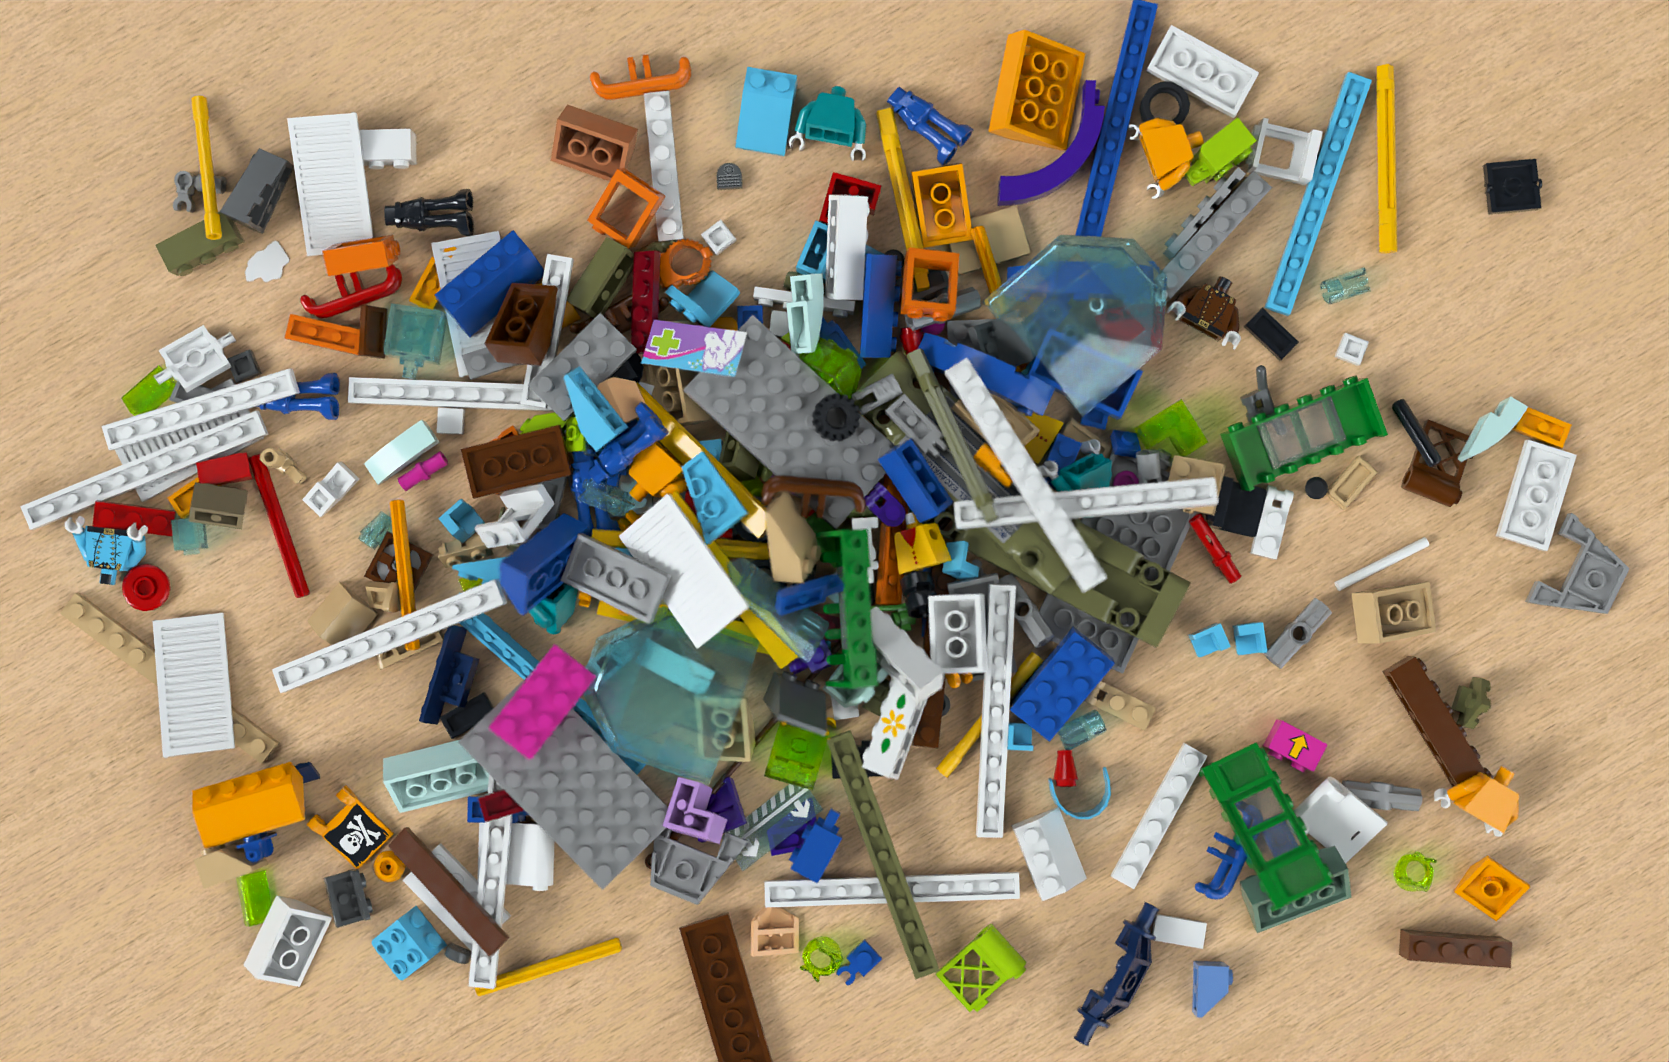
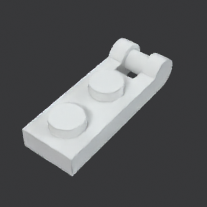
M1268 485L1257 536L1253 539L1250 554L1277 560L1294 492L1290 490L1280 491L1277 490V487ZM1273 500L1281 501L1280 508L1272 506Z

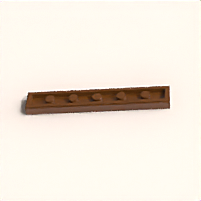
M405 827L388 845L489 957L493 956L510 938L409 827Z

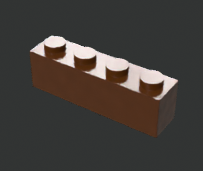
M1400 929L1399 955L1408 961L1511 968L1512 942L1503 937Z

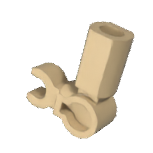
M267 448L261 453L260 460L267 467L276 468L282 474H287L296 484L299 483L301 485L308 478L295 466L296 462L282 449Z

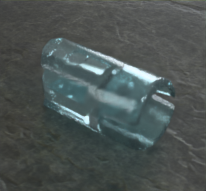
M1365 267L1322 281L1320 289L1327 288V292L1322 294L1325 302L1333 304L1371 291L1369 286H1364L1369 283L1368 277H1359L1366 274Z
M1094 709L1064 724L1058 731V735L1063 747L1066 750H1071L1105 733L1107 729L1100 714Z

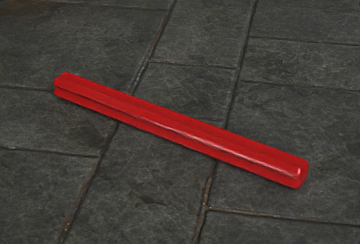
M261 454L253 455L249 458V462L296 598L305 597L310 594L269 470L260 460Z

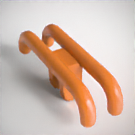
M647 54L643 55L642 59L645 70L644 79L637 78L635 60L633 57H628L631 81L604 84L597 72L590 74V81L595 92L601 98L615 100L644 95V93L682 88L691 77V66L689 59L682 57L679 60L680 68L676 73L652 77L650 59Z

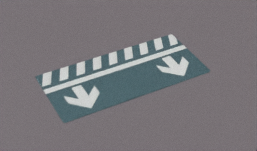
M800 776L746 817L747 824L728 832L748 840L746 847L735 859L742 871L823 810Z

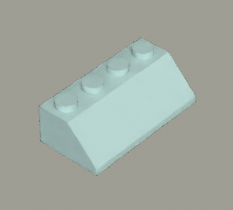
M459 740L383 758V783L399 813L488 792L489 773L458 743Z

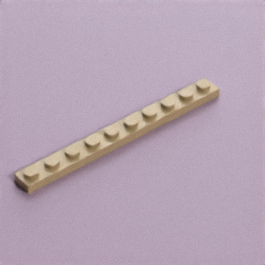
M75 593L60 614L157 686L155 649L80 593ZM232 707L235 744L261 764L265 763L280 742Z

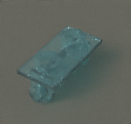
M592 478L584 480L582 488L585 491L577 498V500L587 503L589 506L597 507L619 517H623L635 506L631 502L632 497L629 496L628 492L610 487L607 493V485L602 482L597 484Z

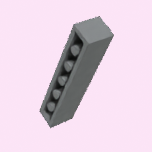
M1253 171L1149 284V290L1155 289V295L1162 299L1163 289H1166L1167 298L1163 302H1168L1272 187Z

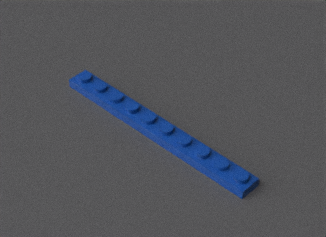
M1143 0L1132 1L1074 236L1075 242L1095 247L1099 246L1158 4Z

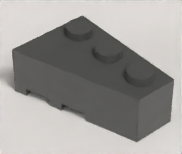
M259 148L257 153L252 156L250 164L220 212L233 221L263 234L294 166L287 160Z

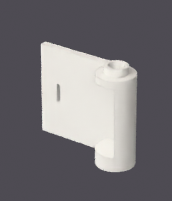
M1330 776L1293 810L1296 817L1300 816L1304 821L1307 829L1305 831L1306 835L1309 833L1325 848L1335 845L1345 864L1388 824L1385 819L1344 785ZM1286 820L1290 831L1296 835L1289 821Z
M536 822L512 823L506 884L533 886L534 891H546L548 886L553 885L555 841ZM479 823L477 882H479L484 823Z

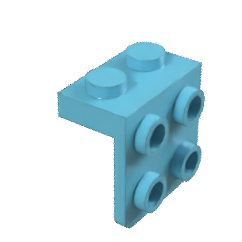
M710 271L704 277L705 279H702L688 296L673 285L665 291L672 299L669 304L679 313L684 311L683 315L692 323L697 321L704 327H711L740 294L737 287L714 271Z
M417 906L396 920L371 942L377 953L399 980L406 979L447 946Z

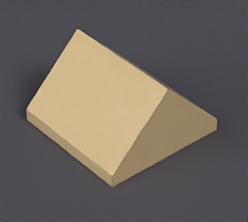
M339 582L307 622L321 639L334 645L365 632L379 613L370 608L366 602Z

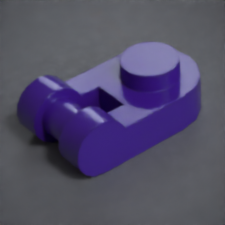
M878 482L873 487L874 490L864 497L866 507L886 526L897 527L905 519V509ZM880 497L886 501L881 508L875 504Z

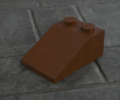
M511 284L484 343L497 362L541 366L551 341L558 290L556 286Z

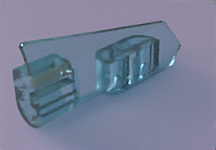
M743 557L728 562L730 579L749 604V609L803 662L810 661L829 627V622L808 608L779 616L775 610L777 591L786 587L780 582L773 581L771 576Z

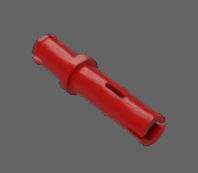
M1199 513L1189 519L1188 522L1212 557L1213 565L1220 569L1229 584L1239 580L1242 575L1231 560V553L1224 549L1202 514ZM1206 535L1209 536V538L1211 539V542L1208 541V539L1206 538Z

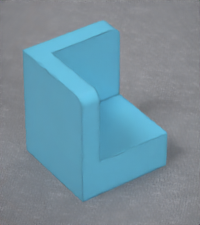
M463 499L458 500L438 518L450 534L462 543L476 532L474 528L477 525L485 524L475 509Z
M963 540L947 543L946 546L952 561L943 564L942 572L957 579L978 577L979 567L966 561L968 542Z
M1263 622L1233 625L1238 655L1268 652Z
M1221 623L1212 624L1188 635L1197 657H1203L1217 650L1223 651L1231 647Z
M1009 722L1007 749L1033 751L1032 727L1027 723Z

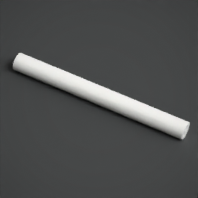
M1423 537L1336 581L1335 586L1341 591L1428 547L1429 542Z

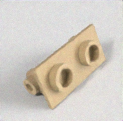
M476 534L466 540L467 546L464 547L459 540L443 543L441 547H438L440 553L438 558L445 568H452L453 565L484 560L488 556L494 555V552L491 548H487L480 536Z

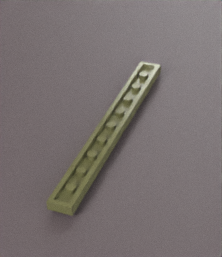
M849 730L827 738L828 746L915 979L940 971L865 768L862 767L863 762L852 732Z

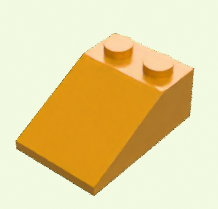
M962 163L911 171L923 247L927 248L973 240Z

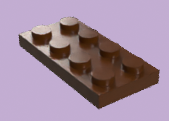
M561 425L461 449L473 499L573 475Z

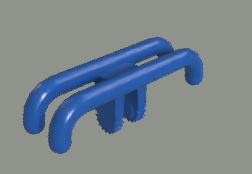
M1244 801L1235 804L1237 809L1242 812L1243 820L1248 829L1250 826L1254 827L1263 822V816L1255 806L1248 805ZM1215 832L1213 837L1229 847L1226 853L1220 852V850L1214 847H1208L1207 852L1222 859L1213 880L1208 884L1196 883L1195 890L1205 894L1207 898L1219 900L1230 893L1248 857L1242 846L1236 844L1234 837L1231 840ZM1259 834L1252 836L1254 841H1256Z

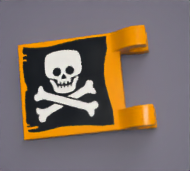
M345 785L336 794V797L345 803L346 806L328 824H326L321 816L316 814L306 825L321 835L355 869H359L394 832Z

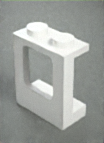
M1263 118L1258 125H1254L1252 135L1257 141L1253 145V152L1246 158L1245 163L1249 164L1247 172L1252 173L1255 171L1261 176L1306 186L1313 177L1323 131L1313 129L1310 133L1269 124V119ZM1265 136L1293 143L1294 148L1289 169H1281L1259 163Z
M543 484L504 491L500 496L507 507L504 514L497 522L480 524L474 529L487 548L523 543L527 541L555 503ZM528 519L522 528L517 523V521Z

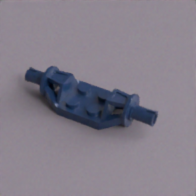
M1144 902L1136 921L1130 922L1126 919L1123 921L1125 926L1114 944L1125 950L1126 954L1118 960L1116 973L1113 978L1108 980L1104 987L1105 994L1090 989L1083 1006H1079L1077 1009L1083 1015L1084 1020L1073 1038L1083 1045L1089 1046V1042L1098 1026L1109 1028L1110 1023L1107 1020L1129 1007L1152 963L1150 939L1155 941L1156 936L1150 933L1149 928L1160 909L1148 902Z

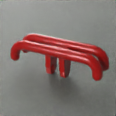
M391 264L386 267L387 278L384 282L364 289L359 272H352L350 276L355 288V292L352 294L349 292L344 276L342 274L334 275L342 296L341 298L317 305L313 298L303 295L300 298V302L303 308L315 317L329 318L394 294L401 286L402 274L399 268Z

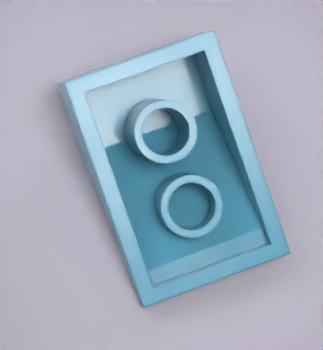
M747 67L735 148L785 157L798 84L797 75Z

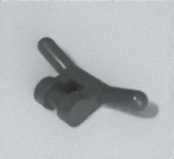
M1259 365L1256 368L1258 390L1240 397L1242 405L1246 406L1247 409L1246 417L1248 422L1251 421V417L1264 412L1266 415L1275 412L1273 409L1275 406L1268 389L1266 368L1263 365ZM1261 399L1263 406L1257 408L1255 402ZM1281 419L1271 422L1278 435L1286 433V427Z

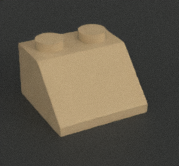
M225 843L201 851L202 856L194 859L204 889L253 872L268 865V861L263 858L257 862H250L246 858L244 848L237 849L236 846L238 845L236 844L226 847Z

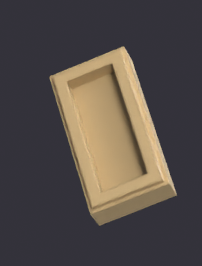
M1360 455L1356 456L1328 488L1326 496L1342 510H1345L1378 471Z

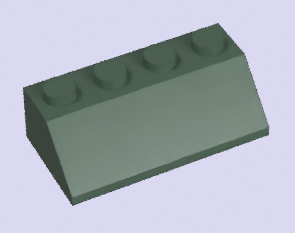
M1335 845L1320 849L1318 854L1322 863H1326L1329 867L1333 882L1275 912H1272L1270 909L1273 904L1266 892L1263 893L1258 883L1260 880L1257 875H1251L1245 880L1240 881L1242 897L1257 933L1351 898L1349 869Z

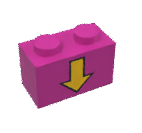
M1276 719L1263 746L1269 749L1268 754L1280 761L1284 757L1292 761L1291 767L1304 773L1306 769L1314 772L1327 744L1282 720Z

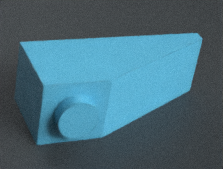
M580 366L564 376L580 432L597 452L628 426Z

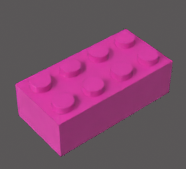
M554 643L488 728L531 760L594 681L596 675Z

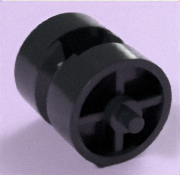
M913 571L900 580L902 593L906 598L907 613L912 618L923 617L927 619L929 616V596H937V593L934 592L933 577L927 571Z

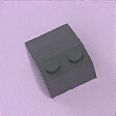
M783 671L782 674L774 672L763 700L778 720L825 736L827 733L826 695L820 689V685L811 680H806L805 683L796 680V675Z

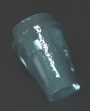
M381 511L378 516L360 531L361 535L358 539L375 550L377 546H380L392 523L391 517Z

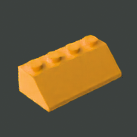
M287 762L192 790V813L203 846L206 849L305 820L303 776L291 762Z

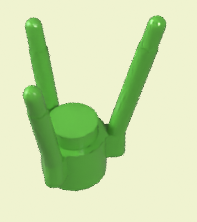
M905 603L877 606L881 611H894L889 616L893 623L905 632L911 631V625L916 624V618L908 616Z

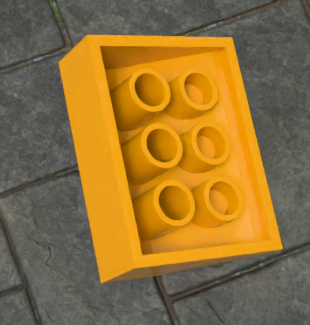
M1027 30L1008 34L988 132L1015 141L1062 151L1066 150L1086 53Z

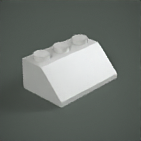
M985 594L929 596L931 661L937 663L942 668L944 674L988 672Z
M1059 807L1012 825L1038 895L1042 901L1065 893L1087 879Z
M276 895L244 966L256 979L300 987L331 922L332 916L299 900Z

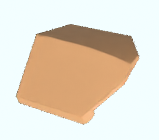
M612 377L599 383L598 390L625 424L639 418L635 407L641 401L644 403L645 401L635 381Z
M763 907L751 920V956L799 953V918L781 907Z

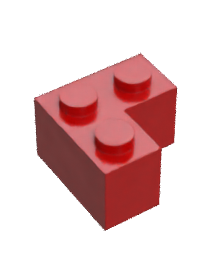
M833 172L819 222L828 225L829 195L867 196L870 207L869 215L874 216L882 185Z

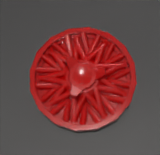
M151 564L138 565L132 568L124 577L122 592L126 602L134 609L140 611H151L161 607L168 599L171 590L167 574L159 567Z

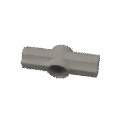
M970 287L957 292L956 311L953 317L981 307V297L977 290ZM941 294L936 299L928 302L947 304L948 294ZM905 315L907 326L912 331L935 323L943 324L947 322L935 321L931 317L913 319Z
M1013 573L999 579V584L1016 585L1014 618L1017 619L1035 648L1050 642L1055 635ZM1024 605H1029L1028 614L1020 616V608Z
M1314 598L1293 622L1286 625L1284 632L1267 649L1268 652L1264 653V655L1270 662L1282 669L1302 645L1310 641L1312 634L1332 612L1323 602ZM1297 626L1303 632L1299 640L1293 637V630Z
M1342 781V785L1370 808L1382 810L1395 808L1419 811L1422 805L1421 789L1399 787L1390 783L1370 781V783Z

